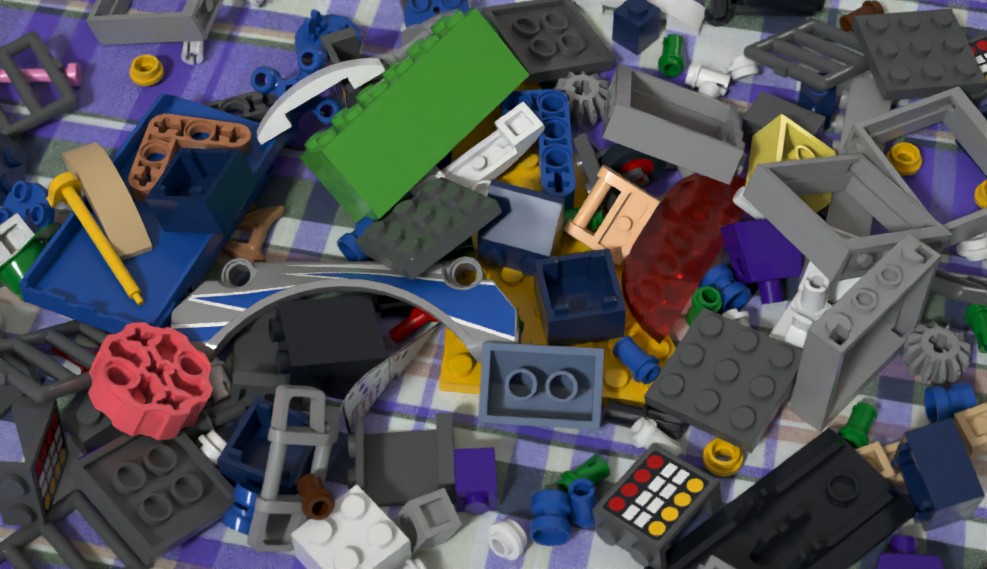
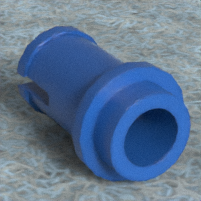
M630 336L621 338L612 349L613 355L632 372V378L636 382L649 384L656 379L661 371V367L659 366V360L655 356H648Z
M584 478L574 480L568 487L572 503L570 518L573 523L582 528H591L595 526L592 509L598 501H596L593 483Z

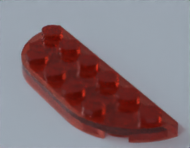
M698 173L681 179L666 194L629 249L622 267L621 281L624 298L641 329L659 344L671 330L722 248L724 239L721 227L738 222L744 210L733 202V196L740 187L746 185V179L734 175L730 185L704 175L699 176Z

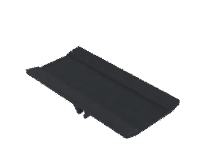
M828 428L665 551L666 569H697L700 564L705 566L711 555L735 569H849L912 519L916 512L906 499L844 438ZM651 566L644 567V569H654Z

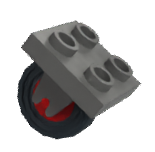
M586 132L573 139L578 152L574 155L575 162L583 174H587L588 181L584 182L588 194L599 179L597 173L602 165L613 169L641 189L658 180L665 171L666 161L618 143L601 151ZM611 186L601 203L606 215L621 193L620 190Z

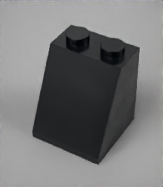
M371 295L277 302L275 318L269 319L271 342H277L279 351H276L278 375L284 374L286 385L314 387L322 391L325 397L345 400L351 389L369 371L387 359Z

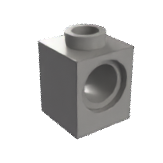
M445 488L409 500L394 517L396 526L410 539L412 555L447 542L462 526Z

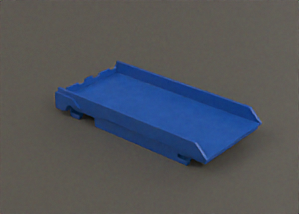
M160 94L111 159L129 193L128 176L151 119L160 114H174L239 123L248 127L251 132L252 150L245 156V159L258 181L255 189L224 235L165 232L147 202H140L132 197L153 249L152 251L122 261L141 290L140 295L145 301L141 306H138L134 299L129 298L76 214L72 211L19 282L24 302L113 334L124 330L126 324L145 322L150 326L158 328L170 327L172 311L184 301L182 298L186 292L193 293L197 289L275 170L272 163L290 138L291 133L284 131L261 145L257 139L256 132L260 123L175 95ZM199 132L191 138L194 140H204L210 135ZM160 153L151 154L147 157V160L157 162L162 160L165 155ZM147 174L146 184L147 182H152L151 175ZM84 195L82 201L102 230V226Z

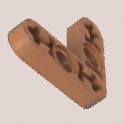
M174 114L155 116L148 124L128 176L132 197L137 201L146 202V196L181 148L241 150L244 157L247 156L252 150V138L249 128L239 123ZM199 132L210 135L204 140H194L191 138ZM160 153L165 155L162 160L157 162L147 160V157L151 154ZM147 174L151 175L152 182H147L146 184Z

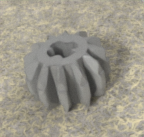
M584 70L580 75L569 72L567 79H558L554 90L563 92L568 98L570 124L576 123L580 129L583 124L587 123L594 127L597 120H604L605 100L609 89L607 81L600 80L597 73L588 76Z
M934 320L928 325V328L919 324L914 329V332L906 337L903 346L905 349L902 359L903 364L909 366V377L920 375L922 377V385L928 383L929 380L934 381L937 386L944 385L945 381L951 384L958 381L960 375L967 371L970 364L971 344L963 342L964 332L953 333L950 323L942 328Z

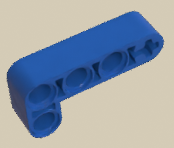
M553 89L513 91L501 102V117L524 102L545 126L544 131L537 138L540 192L564 198V210L574 208L575 173L567 96L563 92Z

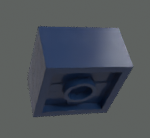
M181 148L146 196L145 201L165 232L224 235L255 189L258 181L241 150Z
M610 249L534 260V291L547 346H570L624 337L626 308Z
M259 396L254 398L217 459L221 474L233 488L236 487L238 482L247 483L261 489L263 487L271 441L267 438L272 421L274 402ZM288 408L286 426L310 427V415ZM288 444L278 495L298 494L299 490H297L296 485L302 476L310 474L316 446Z
M953 418L903 433L894 455L895 459L891 461V466L893 469L899 468L917 513L913 516L914 523H921L924 532L971 518L985 497V494Z

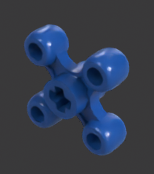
M305 46L298 53L297 63L299 67L298 72L293 78L285 80L275 68L262 66L255 69L251 74V86L258 93L275 94L278 100L293 85L312 73L327 67L329 63L328 55L321 47ZM318 94L289 111L287 114L291 119L292 127L287 129L286 132L291 133V136L285 145H291L298 140L300 136L299 120L306 112H313L320 122L333 126L330 122L331 118L346 107L345 103L339 98H324ZM331 107L333 108V114H332V115H330V108H331Z

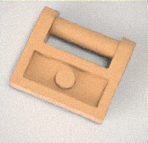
M602 165L597 173L599 179L575 218L568 220L564 230L595 251L610 249L613 262L620 266L661 200L625 179L613 169ZM611 186L620 190L621 193L594 234L586 227Z

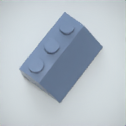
M483 342L478 423L600 430L604 349Z

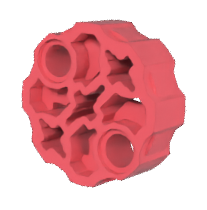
M145 322L126 324L124 330L117 334H108L104 339L89 370L92 385L88 394L95 409L104 412L111 419L113 427L131 436L140 434L151 436L156 440H167L175 438L181 429L193 426L197 421L213 390L209 381L212 366L205 353L198 351L189 342L187 336L170 327H153Z

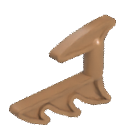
M253 203L236 228V230L252 232L249 242L228 241L222 252L234 258L246 259L249 262H266L265 255L261 253V249L273 222L285 214L284 207L275 206L256 210Z

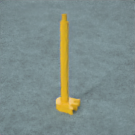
M65 172L55 177L49 184L48 197L46 198L52 208L56 207L60 200L64 204L70 205L129 298L134 299L138 306L143 305L145 301L140 295V288L82 201L81 182L76 174Z

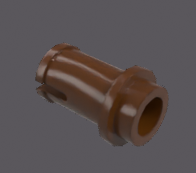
M866 0L863 2L862 7L840 17V27L846 32L849 30L853 31L851 25L854 16L883 14L884 9L877 0Z
M306 474L302 476L296 485L297 490H299L298 494L302 498V511L310 519L322 520L327 518L335 506V499L332 493L324 488L322 480L318 475Z

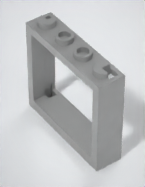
M96 0L86 22L100 45L205 41L224 0H187L182 12L125 14L132 0Z
M618 64L606 94L602 138L730 185L734 174H741L743 163L747 157V154L744 153L745 142L742 141L743 131L740 129L742 121H739L737 107Z
M959 86L853 124L843 147L847 155L857 153L864 155L924 210L926 208L877 146L878 144L943 121L987 176V120ZM987 207L943 224L942 226L952 234L945 248L987 232Z
M861 153L757 164L753 174L750 175V181L743 193V196L831 282L863 277L908 233L939 254L942 253L952 235ZM845 190L886 227L890 233L843 239L798 196Z
M908 233L808 329L789 407L790 411L821 432L904 349L906 337L913 333L920 323L942 256L941 254ZM897 331L898 333H900V334L903 335V336L900 337V336H898L897 334H895L894 332ZM837 334L846 340L841 346L832 340Z

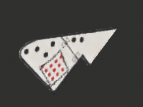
M438 322L369 371L351 389L341 407L348 434L355 432V418H365L392 380L395 378L396 381L442 322Z

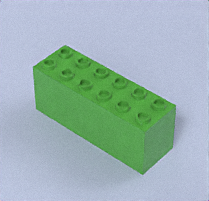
M476 8L464 13L459 9L449 17L445 15L430 27L433 32L425 39L419 38L406 49V53L409 56L400 62L396 60L385 68L386 71L381 74L384 78L383 80L379 81L376 85L369 84L356 95L355 98L359 101L350 109L347 107L343 108L331 118L332 127L324 133L321 130L305 142L304 145L307 150L299 158L355 222H358L364 216L372 220L380 219L529 76L528 72Z

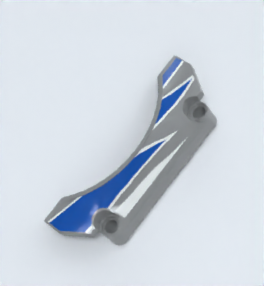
M466 256L460 257L455 261H437L413 280L408 279L378 261L249 262L246 259L236 258L229 261L223 268L221 283L218 281H205L172 311L170 328L186 335L189 342L198 351L205 353L211 363L233 336L259 316L276 308L277 302L292 301L323 292L347 290L390 296L427 312L451 330L478 363H482L483 342L521 344V330L518 328V312L492 279H486V275L479 262ZM471 270L477 273L475 281L470 285L458 283L460 275L465 271ZM243 272H250L249 281L243 286H236L238 276Z

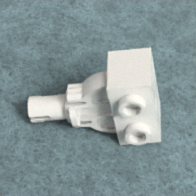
M811 272L807 275L803 291L799 290L770 333V337L803 351L808 329L832 306L828 302L829 294L827 293L830 280L823 273ZM837 334L832 340L836 342L839 335Z

